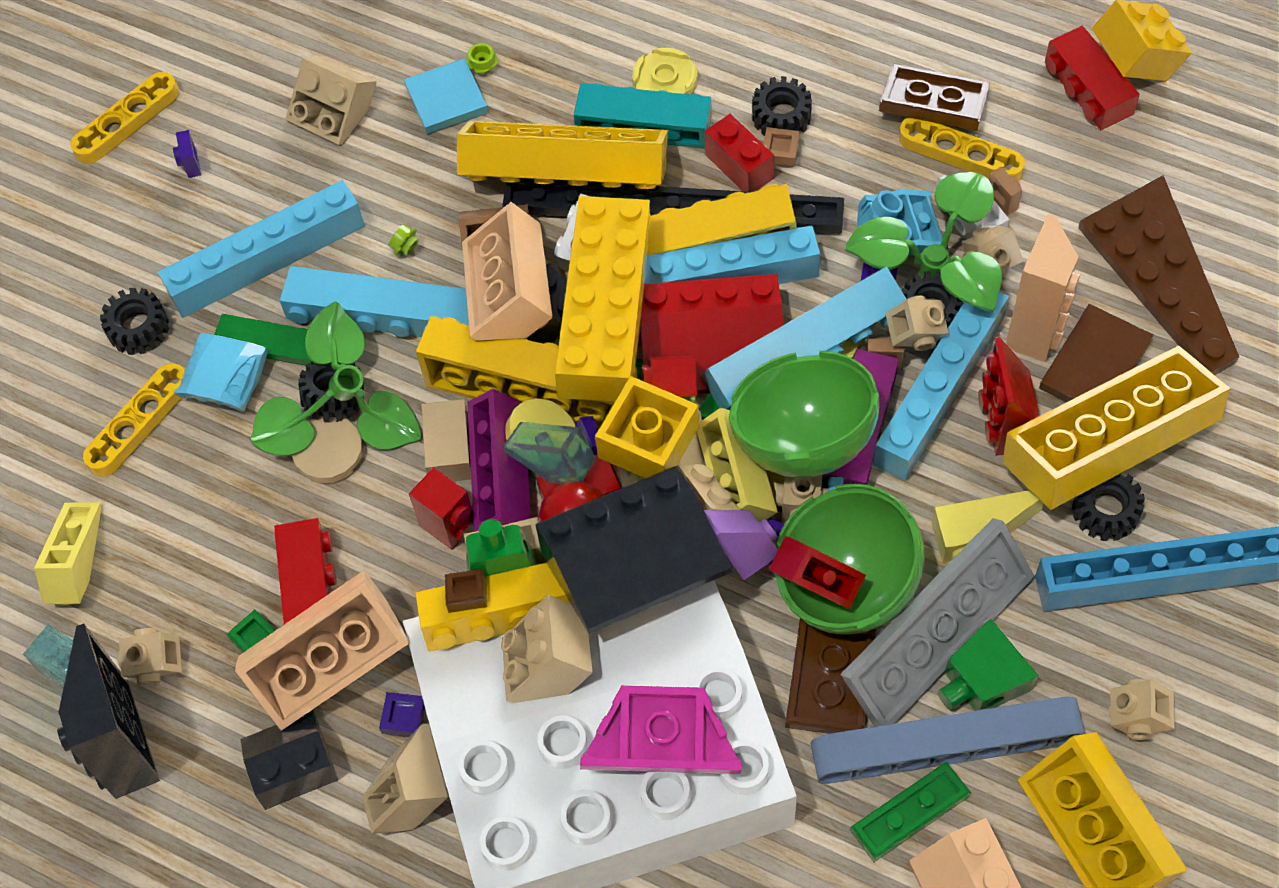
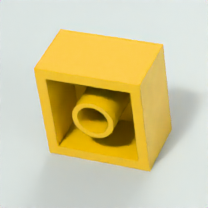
M1115 0L1091 28L1123 77L1167 81L1192 54L1185 43V36L1174 27L1169 20L1168 11L1159 4Z
M630 376L595 435L598 458L643 478H648L677 466L699 428L698 404Z

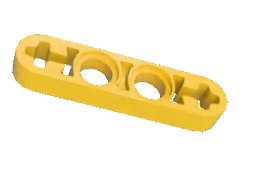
M158 72L151 75L78 132L71 140V149L77 160L83 164L97 162L175 101L178 97L179 89L172 74ZM137 103L146 104L145 108L140 112L130 111L131 107ZM111 123L121 124L120 128L114 132L105 131V128Z
M908 117L900 125L899 142L910 151L969 172L971 171L972 173H979L988 179L990 178V172L1001 166L1005 168L1008 164H1011L1014 167L1005 171L1010 176H1014L1018 181L1022 178L1025 160L1020 153L935 122ZM914 131L920 132V133L915 134V136H910V135H909V134H912ZM929 135L932 136L931 143L926 142V140H929ZM940 140H949L954 144V147L944 150L939 148L936 143ZM972 151H980L985 154L986 158L982 161H974L969 158L968 154ZM992 158H996L994 165H991Z
M169 363L160 367L87 446L83 454V460L93 475L106 477L114 473L180 401L181 398L175 395L174 391L179 388L185 373V369L181 365ZM169 378L172 379V380H175V379L178 378V380H179L176 384H174V383H172V382H170V383H168V384L166 383V381H167ZM155 400L158 402V406L153 412H140L142 404L146 401ZM132 426L135 428L134 433L129 438H116L117 432L122 427ZM112 441L117 450L113 446L110 447L108 443ZM97 456L108 457L105 462L101 460L96 462L95 460Z

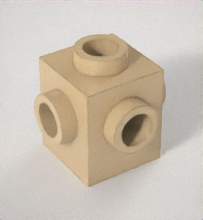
M999 225L994 227L986 226L975 230L972 233L973 237L962 241L965 251L963 257L970 252H980L989 255L998 262L1001 267L1002 276L1007 273L1006 269L1023 262L1013 229Z
M914 296L886 312L893 346L914 347L916 351H923L935 347L937 340L949 334L941 300H925L924 296Z
M822 475L810 478L785 476L784 484H777L775 504L782 507V524H785L792 513L812 496L816 498L829 492L828 488L822 487Z
M143 628L134 630V636L119 639L120 651L118 652L117 660L121 669V677L137 679V684L147 685L160 683V676L182 673L179 635L157 632L156 628Z
M1133 679L1127 681L1124 686L1110 689L1111 705L1109 706L1111 726L1126 733L1129 738L1144 740L1151 738L1153 733L1175 729L1174 691L1151 679Z

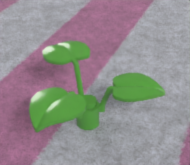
M956 173L945 177L938 183L934 195L935 202L942 211L952 213L940 245H930L920 254L915 243L912 240H906L908 236L907 225L892 217H878L865 222L854 231L846 244V252L854 254L866 264L879 269L899 267L907 260L910 249L914 256V263L920 264L919 275L921 278L924 277L925 271H930L931 277H936V272H940L942 285L950 294L974 307L987 311H994L1002 282V271L998 262L991 256L980 252H970L962 259L959 256H953L949 260V253L946 250L957 217L967 223H977L990 212L994 193L992 184L984 175L979 173Z
M335 301L321 310L313 319L306 332L304 342L306 353L312 362L318 365L331 363L332 369L336 370L329 381V390L304 413H302L296 401L287 397H275L266 401L259 408L255 416L250 441L257 449L272 455L288 456L301 452L311 443L315 434L313 426L306 419L332 397L341 401H347L353 397L357 398L359 408L365 411L358 418V432L362 440L375 449L391 450L417 442L421 438V431L412 410L403 399L392 392L376 391L370 396L368 405L365 404L363 398L364 391L360 389L363 385V375L358 368L351 365L359 359L364 351V336L357 323Z

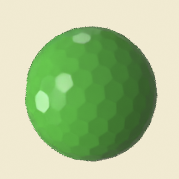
M819 350V355L797 357L795 352L762 364L740 382L731 397L732 404L729 420L737 443L751 460L766 470L783 476L810 478L841 468L854 459L867 445L878 420L879 395L872 375L855 359L830 351Z
M845 484L834 486L835 489L816 498L812 496L801 504L783 526L777 539L776 547L779 549L786 535L866 574L850 609L776 573L774 574L781 597L790 610L807 624L829 633L856 634L883 626L904 610L920 584L925 556L920 529L915 518L902 502L888 492L874 486Z

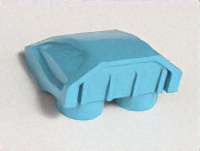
M899 189L891 192L884 190L876 195H864L859 202L857 227L878 217L898 219L907 225L908 236L906 240H912L920 254L928 246L933 244L940 245L942 241V235L930 201L932 197L930 191ZM909 249V255H908V256H911V255H913V254H912L911 250Z
M201 333L196 340L181 384L174 391V394L180 398L187 397L189 399L195 398L201 402H214L219 406L223 404L232 409L245 412L251 395L259 383L269 350L266 347L253 343Z

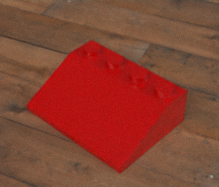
M768 274L644 284L639 327L643 365H648V357L691 355L696 359L697 394L710 393L701 378V375L708 368L783 326L778 275Z

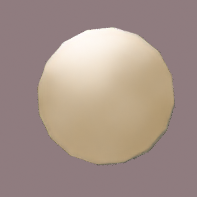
M320 416L318 420H309L308 422L315 431L313 440L304 450L291 455L298 472L319 484L335 483L347 478L354 472L353 468L357 466L358 462L360 464L363 458L364 444L357 427L343 417L342 421L336 422L335 417H330V422H323V416Z

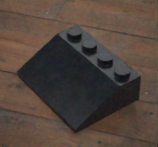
M677 466L535 524L541 554L588 634L732 573V567L694 490Z
M84 623L76 626L58 711L63 727L58 728L57 733L66 752L71 750L78 765L83 763L86 773L90 778L95 777L101 790L106 788L115 799H118L157 783L160 779L128 680L125 677H121V671Z

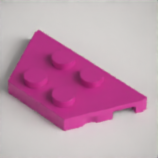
M621 685L612 701L609 712L602 719L594 739L580 759V770L741 774L742 763L739 757H736L727 739V733L712 708L713 705L705 688Z

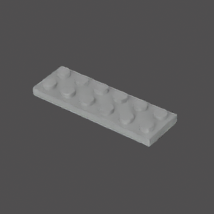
M992 518L840 674L874 727L894 724L946 670L950 657L988 620H993L1035 576L1002 520Z

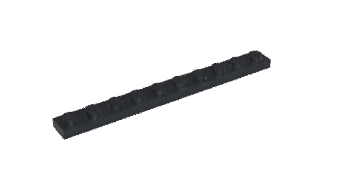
M521 178L519 182H506L502 206L505 207L510 202L516 206L528 204L529 214L568 216L572 205L576 206L581 193L590 197L650 200V216L659 214L660 211L667 208L682 209L690 207L701 200L716 201L724 199L735 192H743L745 194L750 192L656 186L653 189H640L631 184H622L620 187H604L599 182H588L587 185L574 186L569 185L566 180H554V183L538 184L534 182V178ZM789 194L797 228L813 226L814 232L842 234L843 197Z

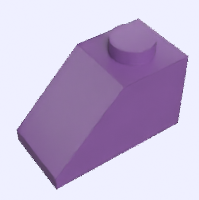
M704 510L728 561L743 581L774 560L778 549L773 540L778 538V536L766 519L758 522L750 510Z

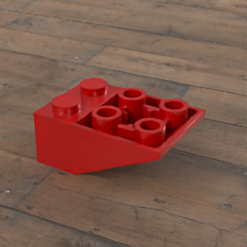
M1001 337L994 339L992 352L986 355L987 371L982 373L983 389L978 391L980 410L986 411L988 421H985L986 440L988 443L993 442L995 456L1004 455L1007 432L1040 416L1030 370Z

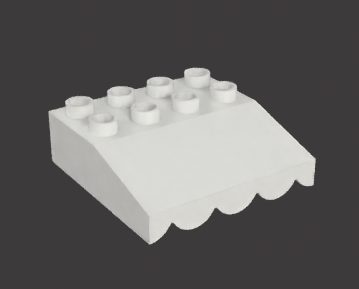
M714 580L589 634L593 673L568 695L518 703L506 701L505 682L503 680L504 661L501 649L502 637L504 635L428 652L420 628L419 616L403 621L436 751L475 888H602L794 826L797 796L744 650ZM621 685L705 688L713 705L712 708L727 733V739L736 757H739L742 763L741 774L580 770V759L594 739L602 719L609 712L612 701Z

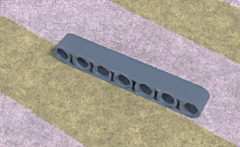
M1067 696L819 736L813 739L810 744L818 782L829 784L938 767L946 761L950 765L1056 748L1072 736L1086 733L1076 698Z

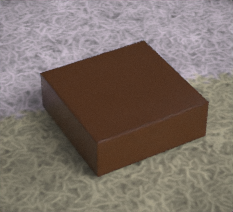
M484 569L445 574V599L448 613L487 607Z

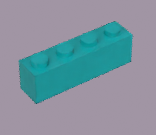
M580 83L573 114L574 125L668 130V145L705 149L704 131L711 124L712 101L710 96L699 94H681L664 90L652 91L633 87L623 88L604 86L602 84Z

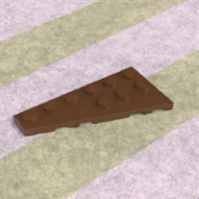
M1164 175L1080 220L1078 229L1178 346L1184 349L1213 375H1217L1236 364L1239 354Z

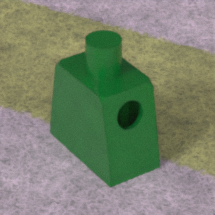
M490 519L484 521L479 526L478 533L469 534L466 537L467 571L484 569L485 576L539 565L537 556L519 525L514 524L502 527L499 521Z
M990 619L950 657L945 673L951 682L938 690V696L949 710L954 709L965 700L975 711L996 708L1033 690L1038 674L994 621Z

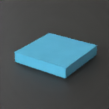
M465 58L404 79L405 87L426 134L488 113L487 105Z

